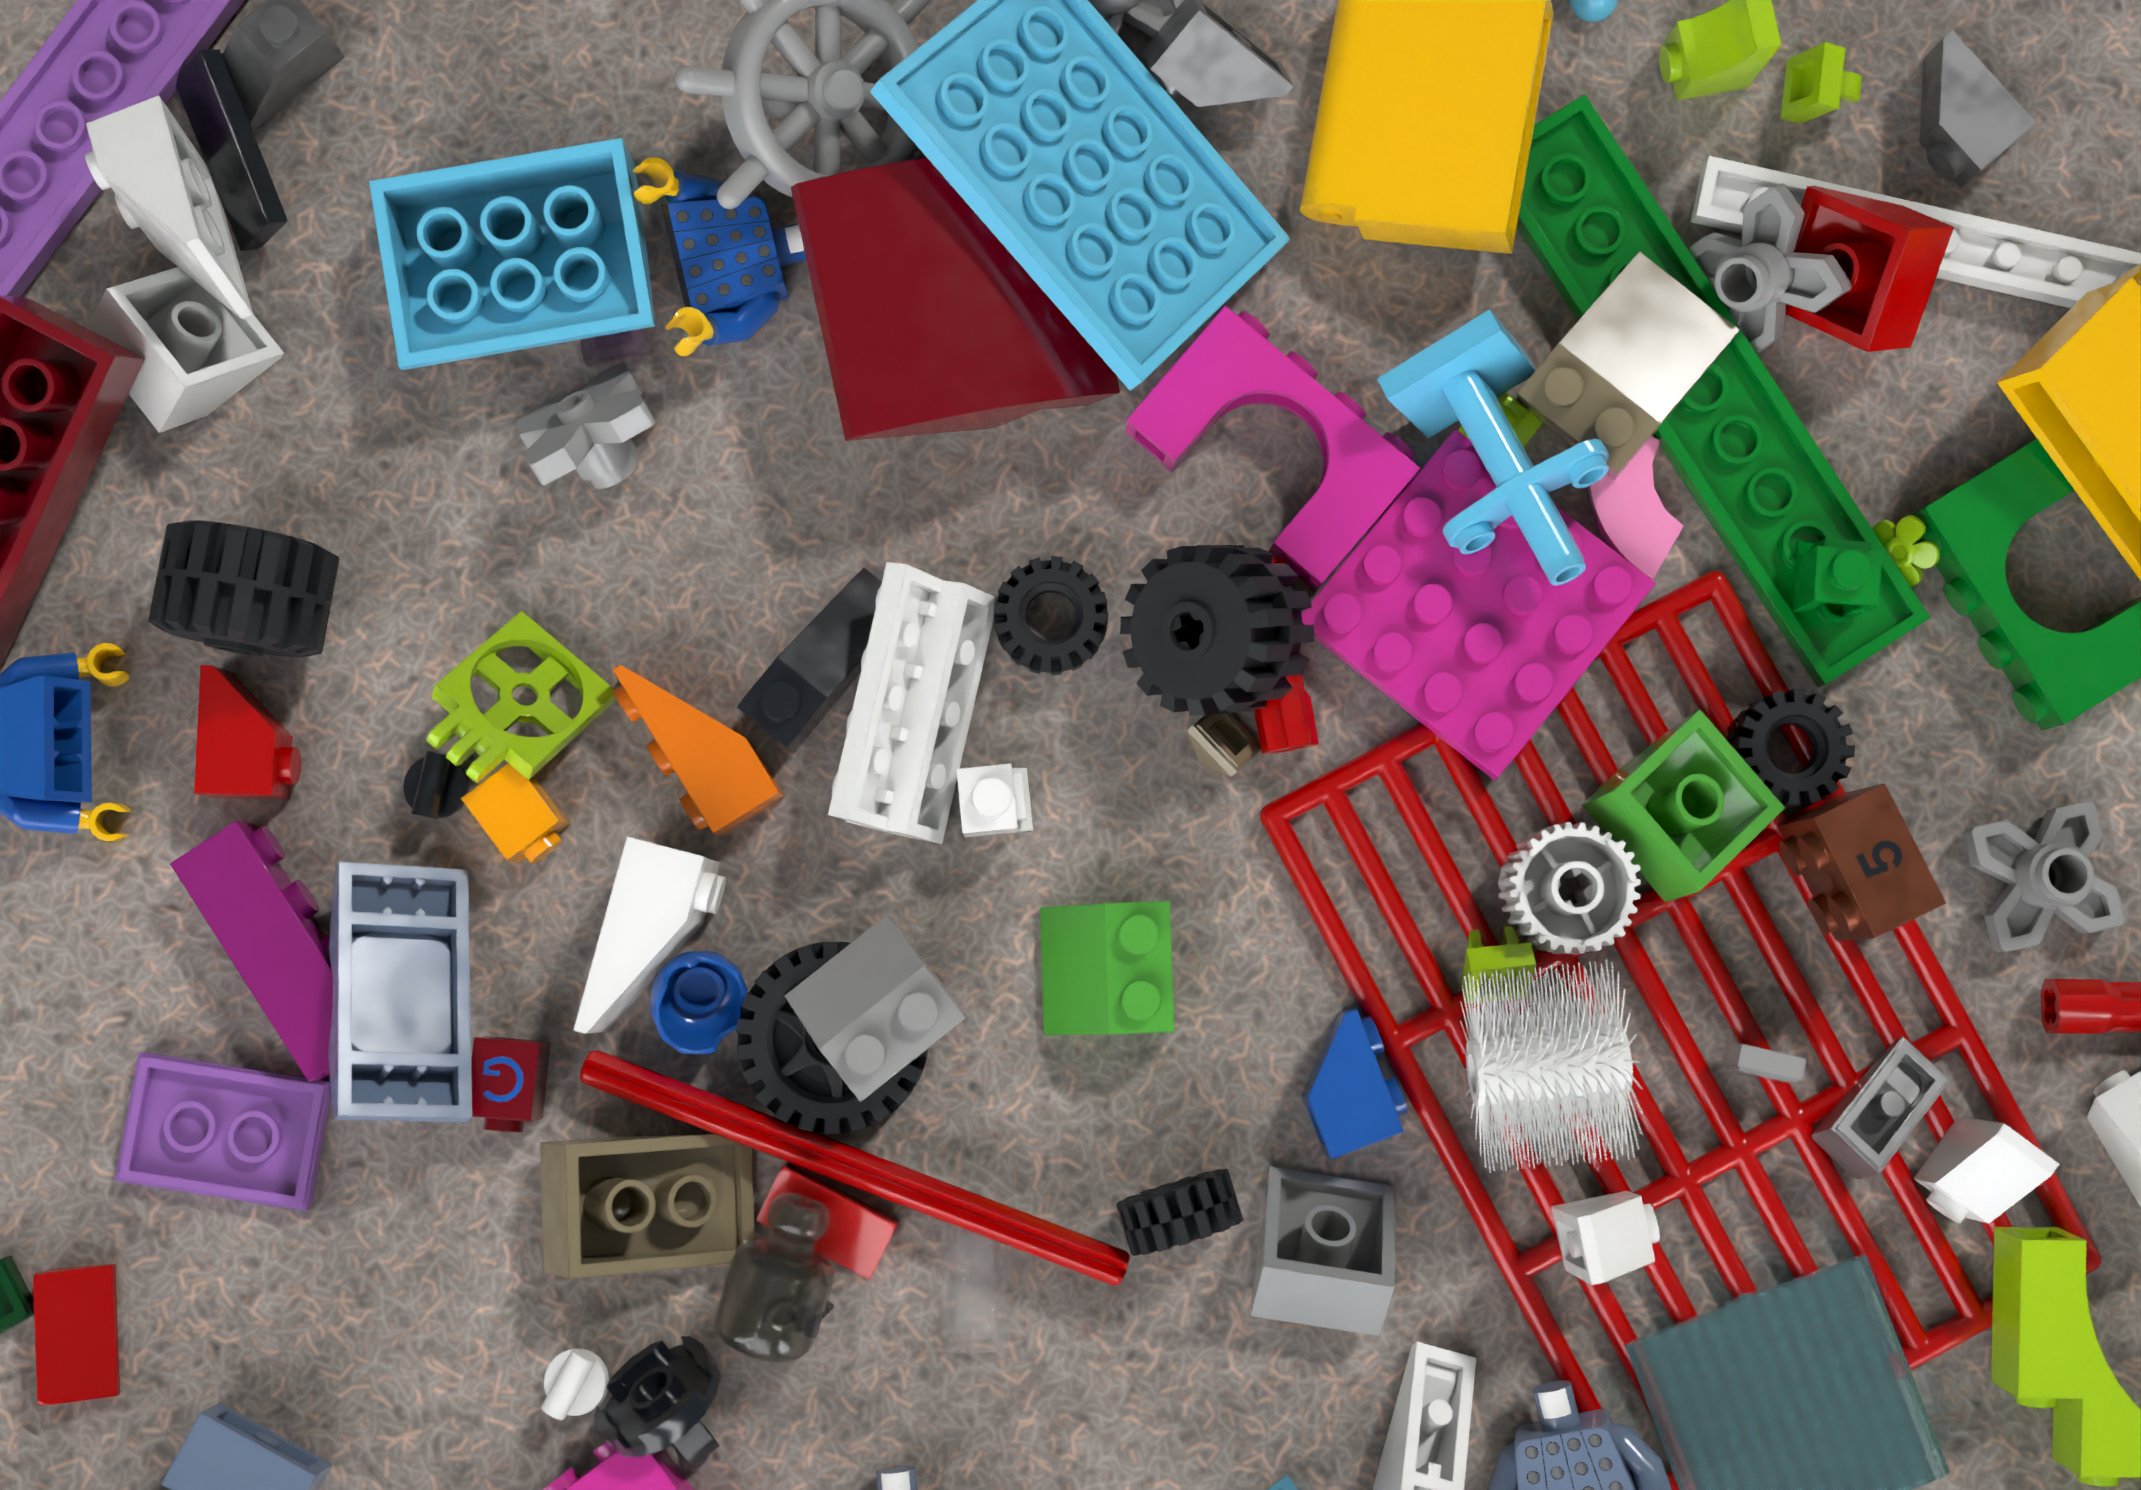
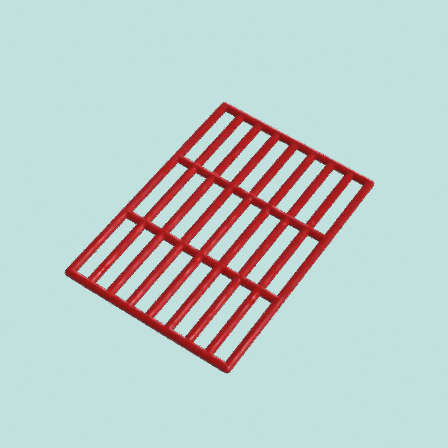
M1710 571L1634 611L1595 659H1601L1648 746L1669 730L1623 645L1654 629L1698 708L1726 740L1729 730L1735 729L1737 726L1678 616L1709 600L1762 696L1765 697L1782 690L1783 692L1789 691L1728 578L1721 571ZM1573 686L1556 708L1598 786L1601 787L1619 769ZM1421 723L1268 803L1260 811V821L1365 1018L1371 1016L1380 1035L1386 1058L1558 1381L1566 1380L1571 1382L1578 1413L1602 1409L1532 1277L1563 1260L1551 1206L1565 1204L1564 1199L1548 1169L1545 1168L1542 1158L1540 1163L1538 1151L1539 1164H1537L1534 1143L1531 1140L1535 1169H1533L1529 1134L1530 1167L1528 1164L1527 1144L1524 1137L1526 1160L1523 1158L1521 1140L1519 1143L1523 1169L1521 1168L1516 1138L1519 1172L1553 1233L1551 1237L1519 1253L1410 1048L1444 1029L1464 1069H1467L1466 1052L1461 1046L1462 1044L1466 1049L1467 1041L1460 1021L1469 1040L1460 1003L1461 1001L1465 1016L1467 1017L1463 991L1461 990L1453 994L1349 800L1346 791L1379 774L1467 940L1471 930H1479L1481 943L1484 947L1498 946L1499 944L1401 762L1434 745L1500 868L1507 862H1511L1507 857L1509 853L1518 851L1515 840L1473 763ZM1789 724L1780 725L1784 736L1804 770L1812 757V744L1808 735L1797 726ZM1530 739L1514 758V762L1549 827L1571 822V825L1577 824ZM1840 781L1837 782L1840 787L1832 794L1821 797L1822 800L1788 817L1783 810L1701 891L1669 902H1665L1654 888L1640 895V899L1633 900L1632 903L1638 909L1637 912L1627 916L1632 923L1630 926L1623 927L1626 934L1623 937H1614L1613 945L1722 1145L1688 1162L1634 1062H1632L1633 1077L1642 1089L1633 1079L1632 1089L1643 1114L1631 1090L1629 1093L1639 1126L1666 1175L1632 1192L1614 1158L1611 1159V1152H1609L1608 1146L1607 1151H1605L1607 1161L1605 1160L1601 1137H1599L1602 1162H1600L1599 1146L1597 1147V1145L1595 1159L1593 1158L1585 1120L1590 1164L1586 1138L1584 1140L1585 1160L1604 1195L1629 1191L1640 1195L1643 1205L1651 1204L1654 1211L1679 1198L1745 1323L1746 1320L1738 1300L1746 1297L1750 1298L1800 1431L1807 1428V1424L1757 1296L1759 1292L1701 1185L1735 1168L1794 1279L1802 1276L1805 1277L1830 1345L1846 1373L1843 1378L1852 1402L1860 1399L1812 1275L1813 1272L1819 1269L1757 1155L1788 1138L1793 1142L1902 1345L1878 1357L1887 1383L1992 1327L1993 1295L1983 1301L1980 1300L1899 1150H1897L1881 1173L1958 1313L1926 1332L1829 1154L1811 1137L1815 1131L1813 1125L1824 1120L1875 1062L1857 1072L1854 1070L1745 868L1778 852L1810 911L1808 901L1813 896L1802 874L1796 876L1785 863L1779 848V842L1784 839L1777 826L1846 793ZM1321 804L1324 805L1431 1005L1426 1010L1397 1024L1290 823L1294 818ZM1721 881L1833 1084L1800 1102L1789 1082L1757 1076L1777 1115L1746 1132L1743 1131L1634 930V927L1667 911L1738 1043L1771 1050L1689 899ZM1916 919L1892 930L1944 1025L1913 1042L1909 1039L1856 940L1835 941L1832 933L1826 934L1820 929L1886 1050L1897 1038L1902 1036L1930 1062L1957 1048L1997 1122L2005 1123L2044 1152ZM1538 949L1534 952L1537 979L1540 978L1539 967H1541L1542 977L1545 973L1547 974L1546 968L1548 973L1551 972L1550 965H1552V971L1557 968V974L1559 971L1562 981L1563 964L1568 993L1567 964L1569 978L1571 975L1572 982L1573 966H1575L1579 986L1578 962L1583 983L1584 968L1578 957L1588 952L1582 954H1553ZM1574 974L1575 995L1578 1003V993ZM1586 978V990H1587V997H1588V1001H1589V988H1588V983H1587V978ZM1570 980L1571 999L1573 1002V989ZM1591 983V994L1594 1004L1593 988ZM1582 984L1583 997H1584V1003H1585V992H1584V988H1583V984ZM1507 1000V1009H1508V1013H1509V1017H1510L1509 1006H1508V1000ZM1939 1095L1923 1116L1934 1139L1939 1144L1954 1123V1119L1941 1095ZM1629 1101V1106H1630V1109H1631V1111H1632V1113H1633V1110H1632V1107H1631V1104H1630V1101ZM1520 1123V1131L1522 1136V1126ZM1590 1123V1134L1594 1150L1593 1130ZM1595 1124V1135H1596V1139H1597V1143H1598L1597 1130H1596V1124ZM1574 1125L1575 1141H1576V1143H1577V1145H1578V1138H1577L1576 1129H1575V1125ZM1579 1126V1139H1580V1144H1581V1149H1582V1154H1583L1581 1129H1580V1126ZM1512 1135V1141H1513V1159H1514V1162H1515V1164H1516V1166H1517V1163H1516V1154H1515V1146H1514V1138H1513V1135ZM1509 1145V1153H1510V1155H1511V1157H1512V1153H1511V1149H1510V1145ZM2054 1171L2049 1178L2035 1188V1191L2055 1227L2086 1240V1275H2088L2101 1265V1255ZM2005 1212L1989 1224L1981 1222L1993 1246L1994 1227H2013ZM1653 1243L1652 1248L1655 1262L1643 1266L1706 1384L1683 1321L1694 1317L1746 1457L1750 1459L1755 1454L1710 1336L1660 1243ZM1576 1277L1677 1465L1676 1468L1666 1473L1671 1489L1693 1490L1702 1485L1670 1398L1609 1283L1604 1282L1590 1285ZM1835 1300L1871 1393L1877 1390L1872 1373L1861 1346ZM1796 1363L1817 1421H1820L1825 1416L1817 1395L1810 1389ZM1832 1382L1826 1386V1389L1836 1412L1842 1409V1405ZM1781 1412L1773 1414L1782 1440L1787 1439L1790 1435ZM1763 1420L1757 1424L1755 1422L1765 1450L1772 1447ZM1727 1439L1720 1444L1729 1468L1732 1469L1737 1466ZM1709 1449L1703 1455L1713 1479L1720 1474Z

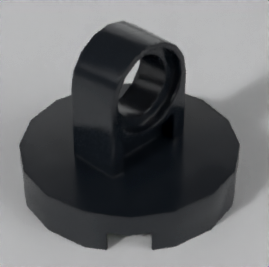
M681 1336L683 1344L669 1349L662 1340L631 1357L611 1377L606 1388L612 1394V1397L608 1401L605 1410H601L596 1406L594 1420L597 1432L613 1450L623 1457H643L663 1450L673 1443L694 1468L720 1446L700 1420L717 1395L721 1377L717 1361L701 1342L691 1336Z

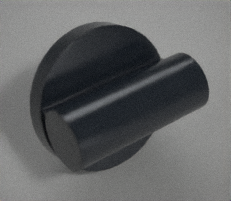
M426 751L425 757L417 760L409 768L404 779V795L409 806L412 808L411 814L440 819L456 813L464 805L461 798L469 793V780L464 768L461 765L455 766L444 754Z

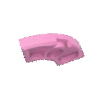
M1651 436L1616 480L1606 474L1598 482L1586 487L1588 488L1591 506L1598 523L1596 526L1606 544L1652 580L1684 527L1665 510L1654 488L1652 463L1660 440Z

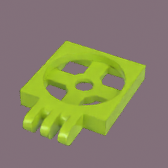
M520 611L435 684L431 698L450 714L433 728L426 741L435 749H439L455 735L460 739L451 747L446 755V758L455 766L462 764L474 752L479 754L480 756L472 762L466 771V775L475 783L480 782L503 760L507 761L525 778L530 780L612 704L615 698L613 693L615 689L523 611ZM524 646L531 649L544 661L530 674L524 672L516 673L498 656L508 647ZM476 675L498 692L497 703L484 714L478 709L471 693V679ZM564 679L576 687L581 695L580 710L573 719L550 701V692ZM517 687H528L535 692L537 700L532 705H521L514 700L512 691ZM516 722H533L548 735L524 737L506 731Z

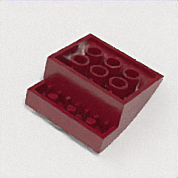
M927 157L820 177L797 183L791 187L845 441L992 429L1041 409L1088 406L1121 393L1117 375Z

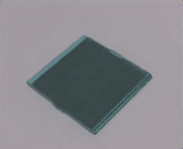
M1866 1255L1847 1259L1765 1291L1759 1289L1751 1293H1743L1738 1298L1724 1302L1725 1306L1645 1335L1625 1345L1679 1490H1912L1941 1479L1950 1473Z

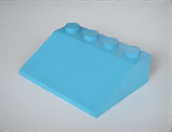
M622 138L369 181L398 366L401 370L655 327L644 218L641 203L634 196V192L638 189L637 176L633 172L635 164Z

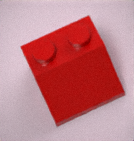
M1807 186L1800 206L1805 214L1794 252L1833 255L1851 281L1852 288L1834 302L1815 313L1786 304L1785 314L1866 352L1911 348L1954 227L1903 205L1818 186Z

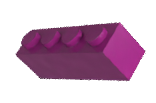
M235 821L171 862L170 865L308 1082L327 1079L330 1077L328 1051L333 1010V978L329 953L330 934L328 936L324 934L313 916L319 912V906L309 889L300 880L292 883L280 865L279 861L285 858V853L275 836L264 826L257 829L255 824Z

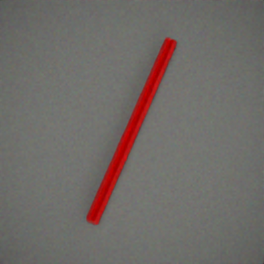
M599 1050L590 1051L584 1060L579 1078L583 1084L1110 1285H1120L1124 1279L1130 1262V1254L1123 1249L818 1133L799 1129L776 1117Z

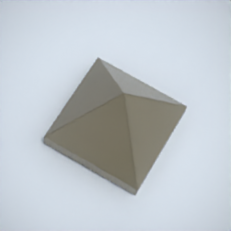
M1231 713L1204 715L1187 730L1199 763L1229 777L1238 772L1261 750L1260 743Z

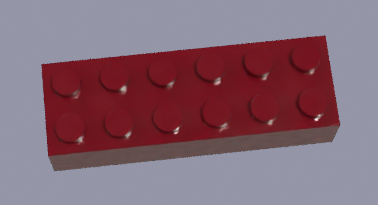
M0 295V669L145 358L31 299Z

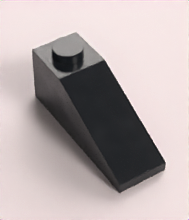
M865 568L777 656L737 706L741 712L793 754L861 672V659L868 644L876 609V595L882 584V581Z

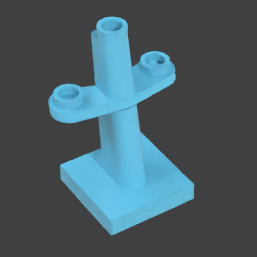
M1489 309L1383 374L1377 380L1387 399L1428 439L1460 421L1497 487L1446 523L1442 532L1451 547H1458L1462 554L1475 553L1488 546L1495 539L1493 529L1512 515L1550 584L1555 586L1562 585L1581 575L1586 569L1584 556L1551 499L1549 492L1570 483L1575 488H1584L1598 482L1609 471L1606 463L1609 453L1601 440L1591 439L1578 443L1533 466L1504 414L1497 397L1530 378L1536 369L1525 350Z

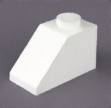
M1957 1117L1914 1179L1931 1191L1926 1201L1946 1217L1961 1224L1965 1217L1989 1224L2049 1178L2057 1169L2059 1163L2005 1123Z
M1622 1191L1551 1206L1565 1271L1590 1285L1607 1282L1655 1262L1652 1244L1660 1241L1658 1222L1651 1204L1643 1205L1640 1195L1629 1191Z

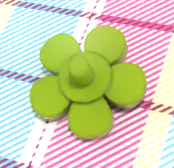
M1908 515L1900 519L1897 526L1889 520H1882L1872 527L1910 587L1915 586L1922 580L1923 572L1921 568H1931L1938 563L1940 559L1939 546L1931 541L1918 542L1926 532L1925 523L1920 518Z

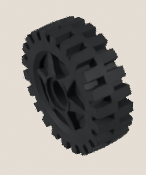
M848 942L810 944L791 951L773 962L770 967L761 973L750 992L747 993L742 1004L741 1013L743 1018H738L737 1022L738 1045L736 1049L738 1060H740L743 1068L742 1074L747 1085L751 1086L756 1094L755 1097L764 1107L771 1110L775 1114L774 1116L799 1129L825 1134L847 1133L869 1127L893 1113L911 1094L921 1077L928 1055L927 1049L860 1102L819 1050L785 998V995L850 944Z

